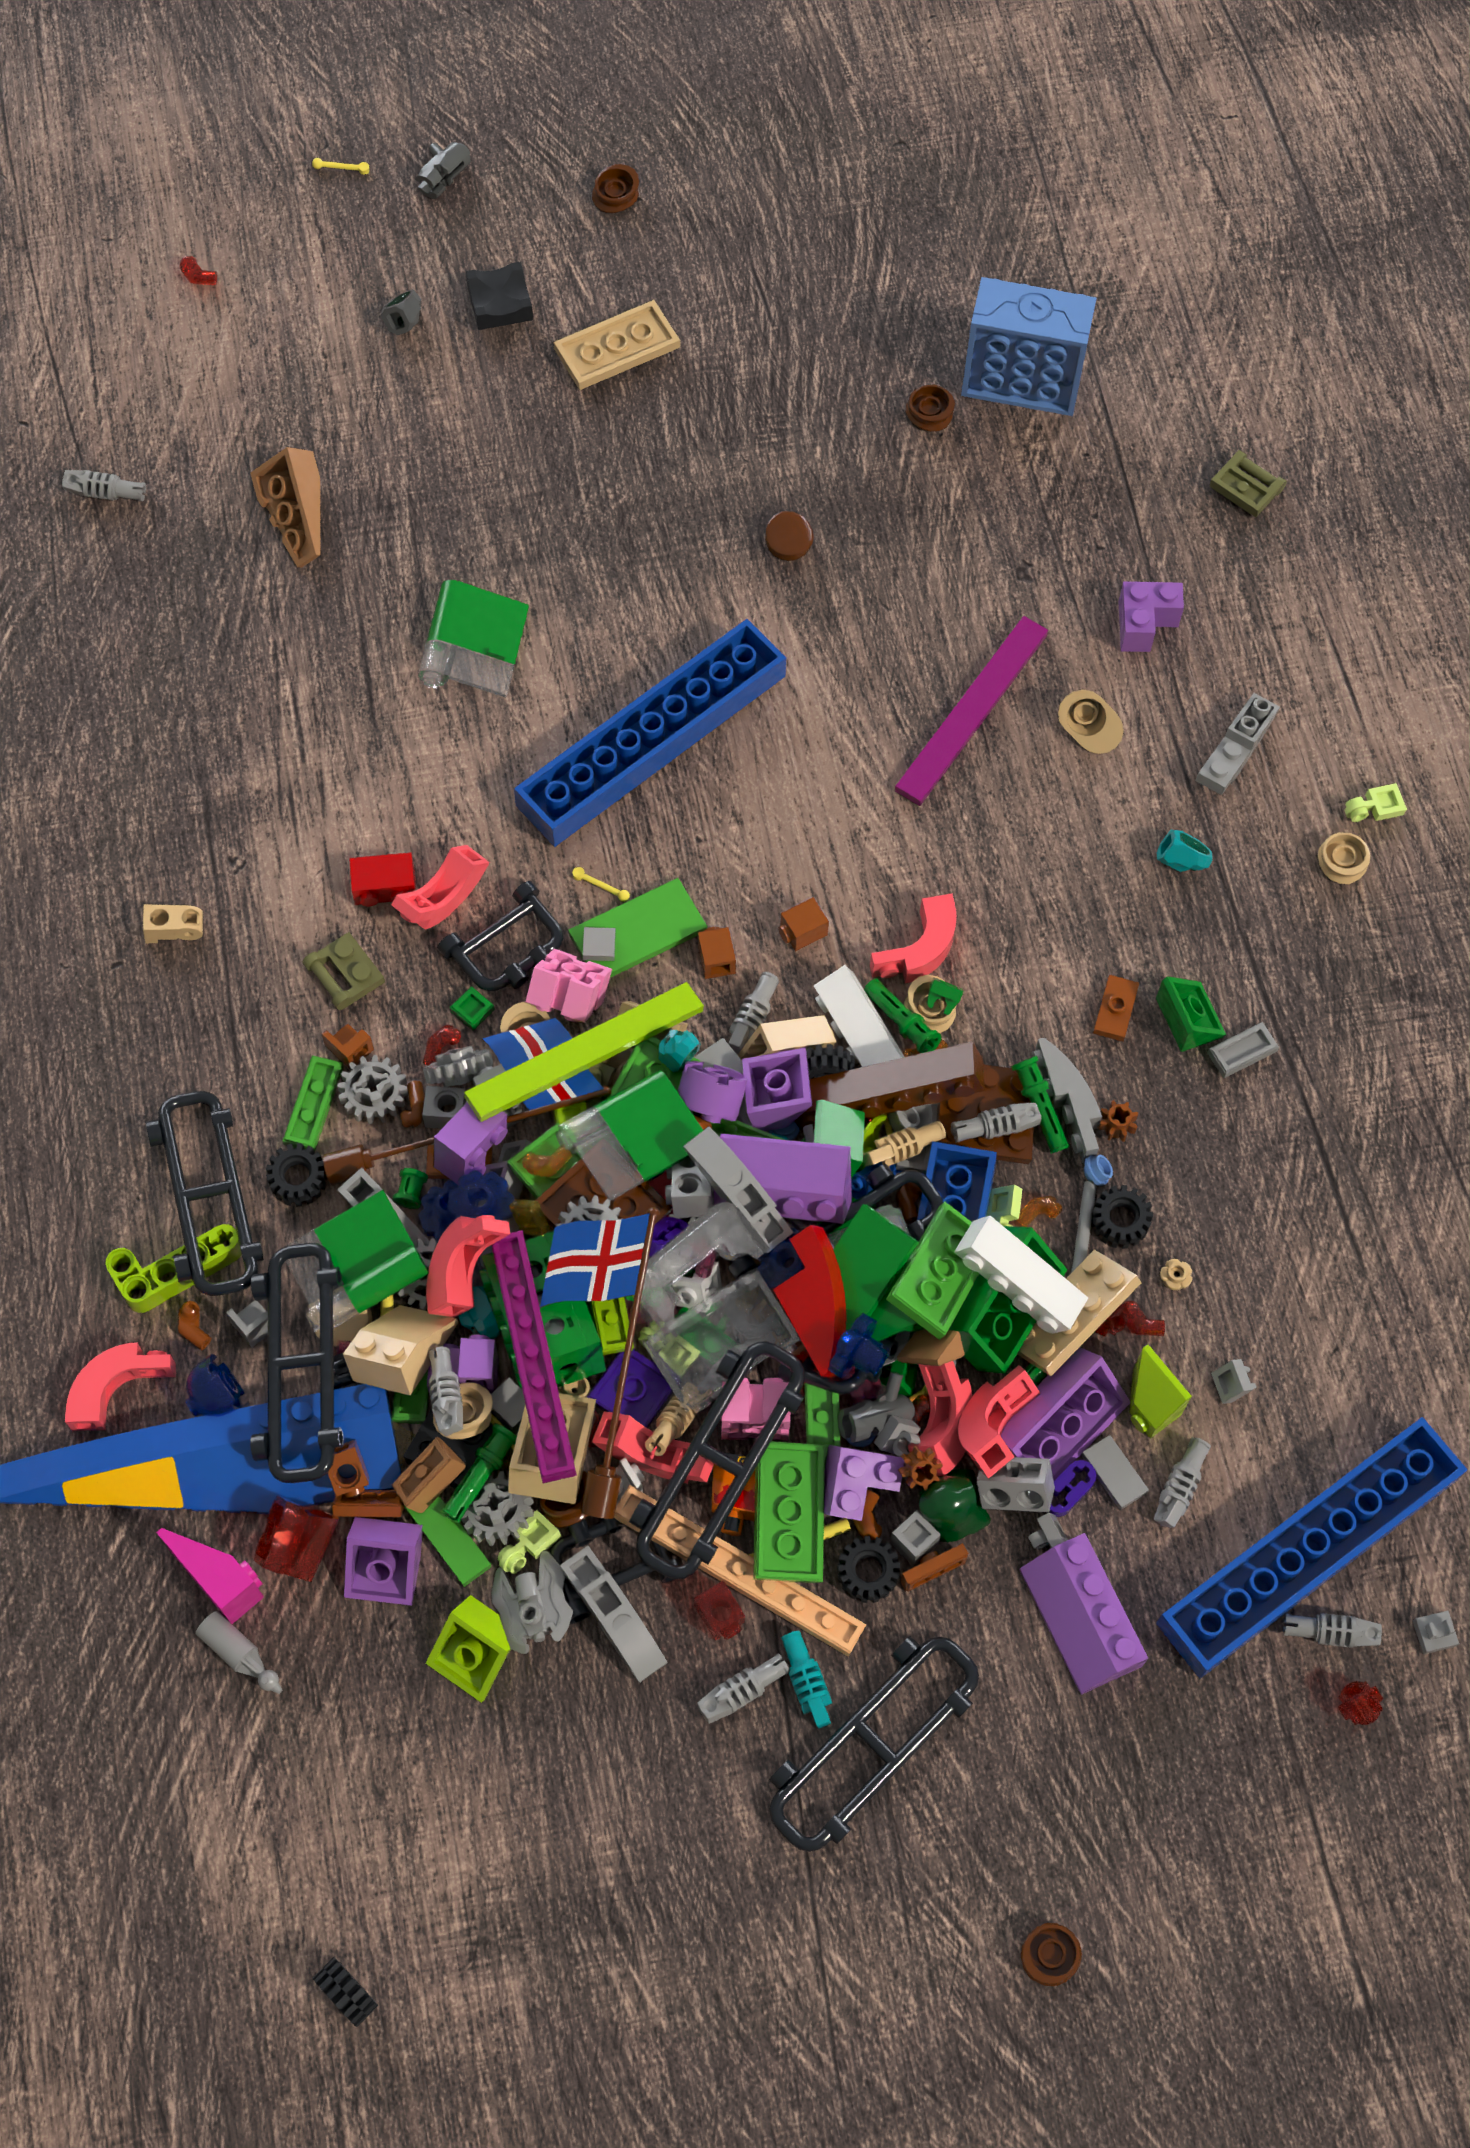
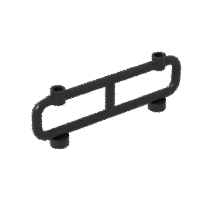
M194 1091L175 1095L162 1103L158 1110V1119L146 1121L145 1123L150 1147L164 1144L186 1249L185 1254L173 1256L178 1282L192 1279L195 1288L202 1294L209 1296H221L239 1292L251 1286L252 1275L258 1274L257 1262L264 1259L260 1241H252L227 1130V1128L233 1127L230 1108L223 1109L218 1097L206 1091ZM203 1103L210 1109L225 1181L186 1189L171 1113L179 1107ZM229 1194L245 1272L236 1279L211 1283L205 1278L189 1202Z
M884 1164L873 1170L866 1177V1181L873 1190L851 1203L844 1224L855 1217L863 1204L871 1207L907 1183H914L920 1188L931 1205V1211L926 1217L916 1220L904 1230L919 1242L937 1209L944 1202L932 1182L923 1173L916 1170H905L894 1175L889 1166ZM822 1222L818 1226L824 1228L834 1249L836 1245L828 1234L843 1224ZM792 1243L758 1265L750 1254H746L728 1267L735 1280L726 1287L722 1296V1305L735 1328L743 1336L750 1339H761L774 1332L779 1338L794 1328L785 1310L774 1313L766 1322L759 1326H752L746 1321L735 1303L737 1294L798 1255Z
M318 1243L289 1245L279 1249L269 1261L268 1273L253 1274L251 1277V1291L255 1301L268 1300V1433L253 1434L250 1440V1448L254 1461L268 1460L269 1471L275 1479L283 1483L308 1482L322 1478L333 1465L335 1448H342L344 1445L341 1427L334 1428L333 1288L341 1287L342 1275L339 1267H333L329 1251ZM315 1256L319 1260L317 1283L320 1301V1352L281 1357L282 1265L288 1259ZM320 1365L321 1429L318 1431V1443L321 1449L320 1460L312 1467L285 1469L282 1466L281 1370Z
M768 1341L756 1342L750 1345L741 1356L730 1349L727 1351L716 1370V1373L727 1379L713 1406L656 1504L654 1505L642 1499L629 1523L641 1529L636 1540V1549L640 1559L647 1566L674 1580L685 1579L693 1575L702 1562L709 1565L718 1549V1546L714 1545L713 1542L786 1414L788 1411L795 1414L804 1399V1396L799 1394L805 1380V1371L801 1361L792 1353ZM760 1355H767L787 1366L791 1371V1379L744 1462L741 1464L710 1446L707 1442L754 1360ZM700 1455L735 1477L687 1561L682 1565L676 1566L654 1554L650 1549V1541Z
M909 1636L891 1655L901 1666L800 1769L788 1759L771 1776L770 1782L778 1789L770 1804L771 1821L776 1829L793 1846L799 1850L811 1852L821 1849L831 1840L838 1844L850 1832L851 1828L847 1823L953 1713L959 1718L973 1704L968 1698L978 1686L979 1673L972 1658L958 1644L949 1638L939 1636L930 1638L919 1645ZM939 1650L944 1651L964 1670L965 1680L895 1753L865 1722L932 1653ZM856 1733L885 1764L813 1837L802 1835L785 1817L783 1811L785 1804Z

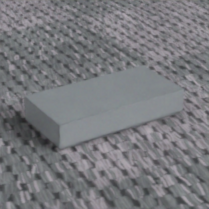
M1261 1022L1209 1048L1207 1053L1222 1077L1226 1078L1276 1053L1279 1046L1264 1023Z
M1111 1435L1082 1452L1081 1456L1085 1461L1093 1465L1096 1470L1097 1479L1119 1510L1124 1509L1148 1493L1149 1489Z

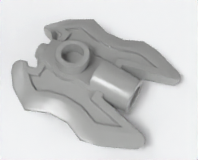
M548 1551L540 1553L539 1582L534 1572L520 1574L515 1578L517 1592L506 1572L501 1567L497 1568L491 1592L492 1604L500 1614L510 1649L521 1654L529 1652L528 1638L533 1639L535 1642H542L550 1630H552L550 1635L553 1640L559 1642L569 1628L573 1610L565 1601L563 1592L565 1574L558 1562Z

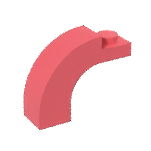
M468 845L452 847L443 864L428 883L416 891L396 895L391 905L400 912V916L404 920L417 923L425 930L446 919L469 896L490 862Z
M953 894L922 898L920 916L924 928L923 935L910 946L871 953L870 970L872 978L879 976L891 978L898 973H903L906 984L913 982L919 976L929 975L941 965L952 946L956 927V907Z
M482 1215L476 1218L460 1216L447 1227L435 1247L429 1265L426 1284L428 1314L455 1318L475 1307L473 1274L476 1263L487 1247L510 1235L509 1222L496 1220L491 1215Z
M138 1342L118 1345L97 1355L80 1371L71 1386L65 1413V1422L71 1431L106 1430L108 1402L117 1388L137 1378L176 1377V1363L171 1354L154 1350L147 1352V1355H143L144 1352Z
M953 1361L941 1366L918 1364L929 1394L930 1415L924 1432L919 1436L921 1442L919 1445L909 1444L908 1449L909 1452H912L915 1445L923 1452L929 1447L932 1448L935 1453L933 1459H939L943 1464L942 1468L936 1469L937 1476L948 1474L959 1463L966 1451L958 1437V1424L966 1404L973 1395L969 1378L959 1379ZM926 1465L924 1467L917 1466L916 1469L920 1468L923 1470Z
M1020 1365L994 1386L989 1382L983 1384L970 1398L959 1420V1440L977 1468L988 1479L1014 1458V1455L1001 1437L1006 1423L1040 1394L1026 1370Z
M605 1411L592 1440V1443L604 1452H606L613 1414L612 1412ZM619 1414L612 1456L618 1460L625 1457L630 1465L636 1463L640 1470L670 1480L691 1443L673 1439L662 1456H656L654 1453L658 1446L652 1452H649L645 1446L646 1440L654 1431L646 1428L630 1415ZM699 1455L684 1483L688 1484L689 1480L707 1483L714 1463Z

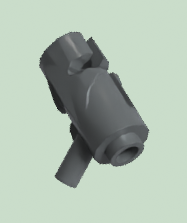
M451 142L444 150L437 143H432L429 146V151L434 157L422 167L420 173L415 178L418 182L423 181L418 186V189L428 198H438L446 190L445 187L450 186L453 183V179L470 164V151L462 143Z
M890 1372L885 1392L879 1395L877 1400L865 1399L839 1412L838 1427L844 1439L851 1438V1442H858L869 1439L871 1433L877 1437L891 1415L912 1420L915 1415L912 1401L905 1395L898 1394L903 1378L902 1374Z

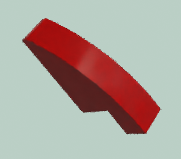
M810 1225L789 1239L805 1268L774 1288L773 1291L821 1377H835L840 1371L846 1341L847 1314L845 1291L841 1271L824 1228Z

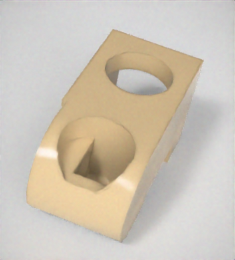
M144 904L143 932L145 943H158V940H177L178 938L182 940L201 938L203 935V911L198 907L188 905Z

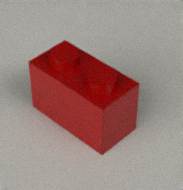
M411 852L349 858L351 890L355 905L370 907L378 903L393 902L398 894L416 891L415 869Z

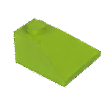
M1147 1344L1143 1347L1133 1368L1129 1413L1136 1429L1141 1433L1145 1432L1151 1439L1182 1415L1192 1396Z
M470 1595L450 1613L425 1663L481 1703L485 1700L510 1651L499 1614Z

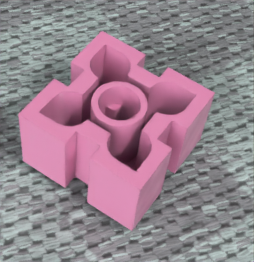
M553 949L546 956L545 961L541 960L534 967L525 1002L536 1005V1008L540 1011L551 1012L553 1008L562 1011L561 1015H564V1018L568 1021L585 1023L592 1015L593 1010L596 1011L604 1002L612 969L591 961L585 963L576 960L577 956Z
M744 1378L722 1416L721 1440L757 1438L789 1382H783L780 1378H766L763 1380V1385L750 1384L749 1379ZM789 1411L772 1440L788 1441L790 1429Z

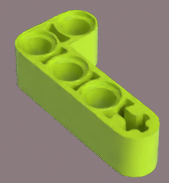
M222 1224L197 1237L200 1255L205 1256L202 1261L205 1278L235 1262L242 1255L237 1230L231 1225ZM228 1240L230 1245L225 1247L222 1243ZM185 1245L143 1269L134 1254L126 1248H117L111 1251L106 1258L108 1272L128 1306L137 1313L147 1312L194 1285L192 1279L178 1282L173 1256L185 1254ZM213 1248L214 1253H216L213 1256L209 1251V1249ZM125 1262L131 1263L126 1271H116L120 1264ZM168 1272L176 1273L172 1280L168 1282L161 1281L164 1274ZM146 1289L145 1294L141 1298H132L136 1290Z

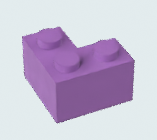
M1123 581L1118 601L1121 651L1150 652L1155 636V627H1179L1184 609L1183 583Z
M467 1102L434 1136V1167L463 1189L472 1181L474 1183L479 1181L486 1171V1151L493 1144H500L508 1132L507 1114L501 1112L480 1122Z
M471 1335L469 1339L461 1338L460 1349L454 1344L443 1345V1347H447L450 1350L452 1371L458 1376L459 1384L477 1383L485 1387L490 1394L497 1389L499 1358L494 1339H489L485 1335ZM431 1365L428 1368L427 1388L429 1391V1395L430 1388L428 1383L432 1375Z
M829 1445L824 1470V1514L862 1521L867 1487L900 1492L902 1476L898 1469L904 1467L905 1461L903 1458L889 1454Z

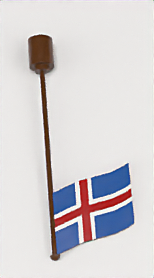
M556 1018L482 1038L498 1057L505 1071L572 1039L570 1033ZM589 1069L523 1101L528 1111L507 1116V1123L602 1096L609 1098L612 1091L608 1086L602 1087ZM434 1137L372 1154L370 1149H364L362 1144L323 1154L327 1178L333 1186L346 1182L360 1168H363L370 1175V1168L375 1167L374 1160L434 1144Z
M656 1207L649 1208L647 1210L649 1214L626 1219L575 1221L554 1228L540 1307L564 1301H608L635 1295L603 1465H596L595 1470L588 1471L580 1511L585 1515L597 1518L613 1519L616 1511L622 1477L615 1474L616 1468L610 1467L656 1215H660V1211Z

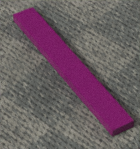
M1025 616L1020 619L896 784L895 792L921 806L1047 637L1048 629Z
M523 1230L512 1232L491 1246L541 1479L544 1484L574 1477L577 1474Z

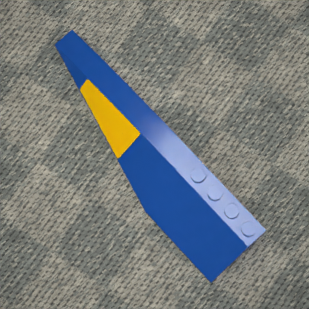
M366 1384L334 1390V1428L341 1427L344 1443L356 1439L369 1474V1485L364 1486L365 1490H393L392 1484L401 1475V1468L388 1391ZM320 1393L281 1400L282 1466L285 1469L312 1467L320 1460L321 1449L318 1443V1431L321 1429ZM268 1403L121 1433L0 1465V1503L34 1505L36 1503H46L54 1506H67V1504L86 1505L87 1507L117 1506L118 1508L191 1509L192 1511L206 1512V1510L226 1511L227 1513H241V1511L257 1512V1514H273L333 1502L336 1494L328 1473L322 1478L313 1481L283 1483L275 1479L269 1471L268 1460L254 1461L251 1454L250 1440L253 1434L268 1433ZM344 1464L338 1468V1473L344 1478H351L357 1473V1470L350 1464Z

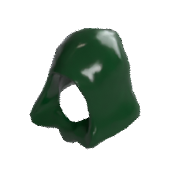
M953 1469L945 1476H938L940 1481H933L928 1485L927 1490H924L922 1487L919 1497V1508L922 1516L941 1534L940 1542L958 1541L967 1535L977 1533L990 1524L991 1518L986 1509H982V1504L980 1503L974 1470Z

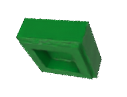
M472 986L450 1006V1012L472 1031L495 1010L494 1005Z

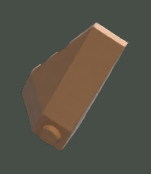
M286 447L250 474L257 500L262 507H266L271 515L270 522L273 527L279 528L283 535L282 542L296 566L302 568L320 556V475L313 451Z

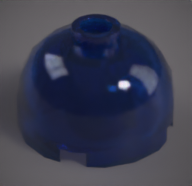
M210 1354L192 1368L187 1377L186 1391L189 1398L185 1400V1403L196 1417L200 1414L202 1416L220 1417L236 1409L250 1406L248 1401L242 1404L240 1396L245 1394L228 1366L224 1362L219 1366L213 1362L217 1358L215 1354Z

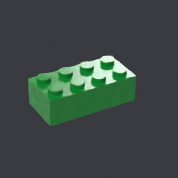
M1004 1226L1064 1277L1068 1269L1032 1227ZM979 1273L949 1330L960 1333L964 1357L977 1371L1005 1374L1037 1321L1028 1313L1018 1310L1012 1304V1300L1003 1292L996 1291L990 1287L987 1282L988 1280Z

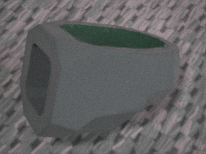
M412 289L398 295L383 307L381 317L388 331L396 335L409 332L419 321L422 299Z

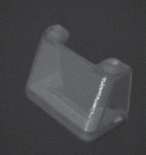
M720 1202L713 1205L648 1258L639 1313L651 1330L666 1334L678 1324L674 1318V1308L681 1298L671 1285L714 1250L723 1259L731 1261L737 1260L745 1254H750L754 1259H758L770 1249L736 1205L729 1202Z
M754 1268L642 1339V1342L686 1413L691 1409L697 1413L712 1403L709 1397L722 1387V1381H727V1379L717 1374L716 1370L729 1349L741 1356L750 1345L756 1342L768 1341L792 1353L798 1348L795 1343L801 1339L759 1271ZM758 1356L754 1360L750 1369L755 1365L759 1364L760 1362H762L763 1360H765L766 1358H768L769 1356Z

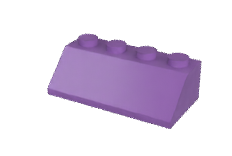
M721 1134L720 1138L764 1188L777 1205L775 1208L782 1217L844 1224L852 1202L850 1146ZM714 1190V1210L734 1212L728 1203L722 1200Z
M1079 1347L1051 1377L1048 1375L1037 1388L1040 1394L1006 1423L1001 1437L1014 1457L1050 1459L1053 1480L1055 1481L1131 1402L1103 1357Z
M1085 1533L1054 1546L1019 1569L1081 1695L1143 1667L1148 1660V1656Z

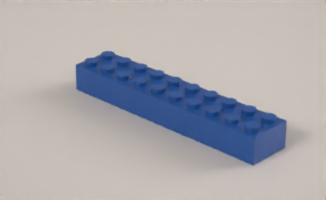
M745 619L514 788L516 807L556 847L786 677L787 657L748 619Z
M1421 1417L1164 1612L1156 1622L1157 1626L1199 1679H1201L1453 1485L1468 1469L1428 1422Z

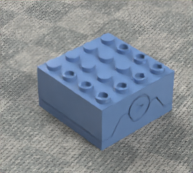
M981 277L971 322L961 396L1073 416L1097 298L1084 294H1074L1055 289Z

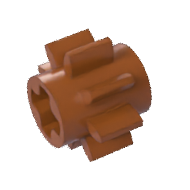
M1113 1100L1110 1110L1101 1109L1100 1112L1104 1120L1100 1122L1098 1129L1105 1130L1108 1134L1107 1140L1120 1138L1122 1142H1125L1127 1132L1135 1134L1138 1126L1132 1122L1137 1120L1138 1112L1131 1111L1129 1102L1116 1104Z
M915 1445L913 1451L908 1455H901L905 1461V1466L899 1468L898 1471L902 1477H908L906 1483L911 1489L918 1484L924 1490H927L928 1485L933 1481H940L936 1469L942 1468L943 1464L939 1459H933L935 1453L930 1447L923 1452ZM926 1465L923 1470L920 1468L916 1469L917 1466L924 1467Z

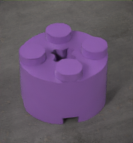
M685 1062L678 1093L691 1113L694 1111L701 1113L703 1120L712 1123H721V1119L736 1121L739 1116L748 1079L744 1078L742 1073L724 1066L714 1064L713 1068H703L704 1062Z

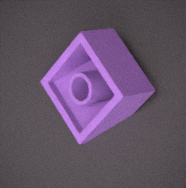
M805 1047L742 1059L744 1078L748 1079L745 1088L747 1114L753 1127L762 1131L786 1128L812 1106Z
M355 1517L347 1536L344 1597L412 1606L421 1558L423 1525Z

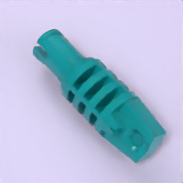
M794 1631L781 1637L791 1664L788 1674L803 1714L812 1712L815 1723L820 1729L831 1724L825 1706L832 1704V1699L818 1662L810 1658L801 1632Z

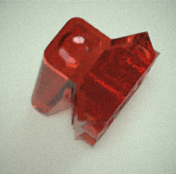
M277 1495L269 1510L265 1530L258 1541L254 1561L262 1568L272 1572L312 1582L339 1518L325 1510H304L302 1506L289 1498Z

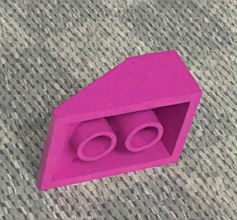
M163 1528L156 1532L169 1551L231 1624L236 1622L264 1598L259 1590L263 1583L245 1560L239 1564L229 1554Z

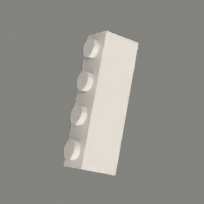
M846 965L814 985L819 994L815 997L818 1005L824 1013L830 1012L834 1019L830 1024L840 1039L845 1037L849 1044V1047L846 1049L850 1051V1055L854 1056L855 1064L860 1062L861 1066L865 1067L905 1057L854 972Z
M990 1215L974 1220L954 1251L963 1259L966 1267L979 1272L988 1280L987 1282L990 1287L996 1291L1003 1292L1012 1300V1304L1018 1310L1028 1313L1037 1321V1325L1048 1333L1054 1334L1070 1330L1088 1299L1085 1294Z

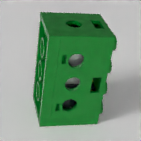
M554 1231L525 1241L539 1307ZM491 1252L481 1256L484 1269L479 1270L488 1301L492 1306L499 1332L501 1331L506 1352L509 1359L512 1360L519 1387L522 1388L494 1255ZM564 1301L540 1307L557 1387H562L564 1384H570L606 1371L601 1341L585 1301Z

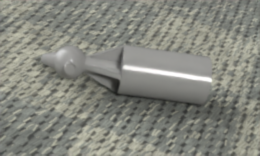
M214 1611L204 1619L197 1628L196 1635L235 1672L257 1677L259 1687L265 1691H273L278 1694L283 1691L279 1684L277 1673L273 1670H265L257 1650L258 1648L219 1611Z

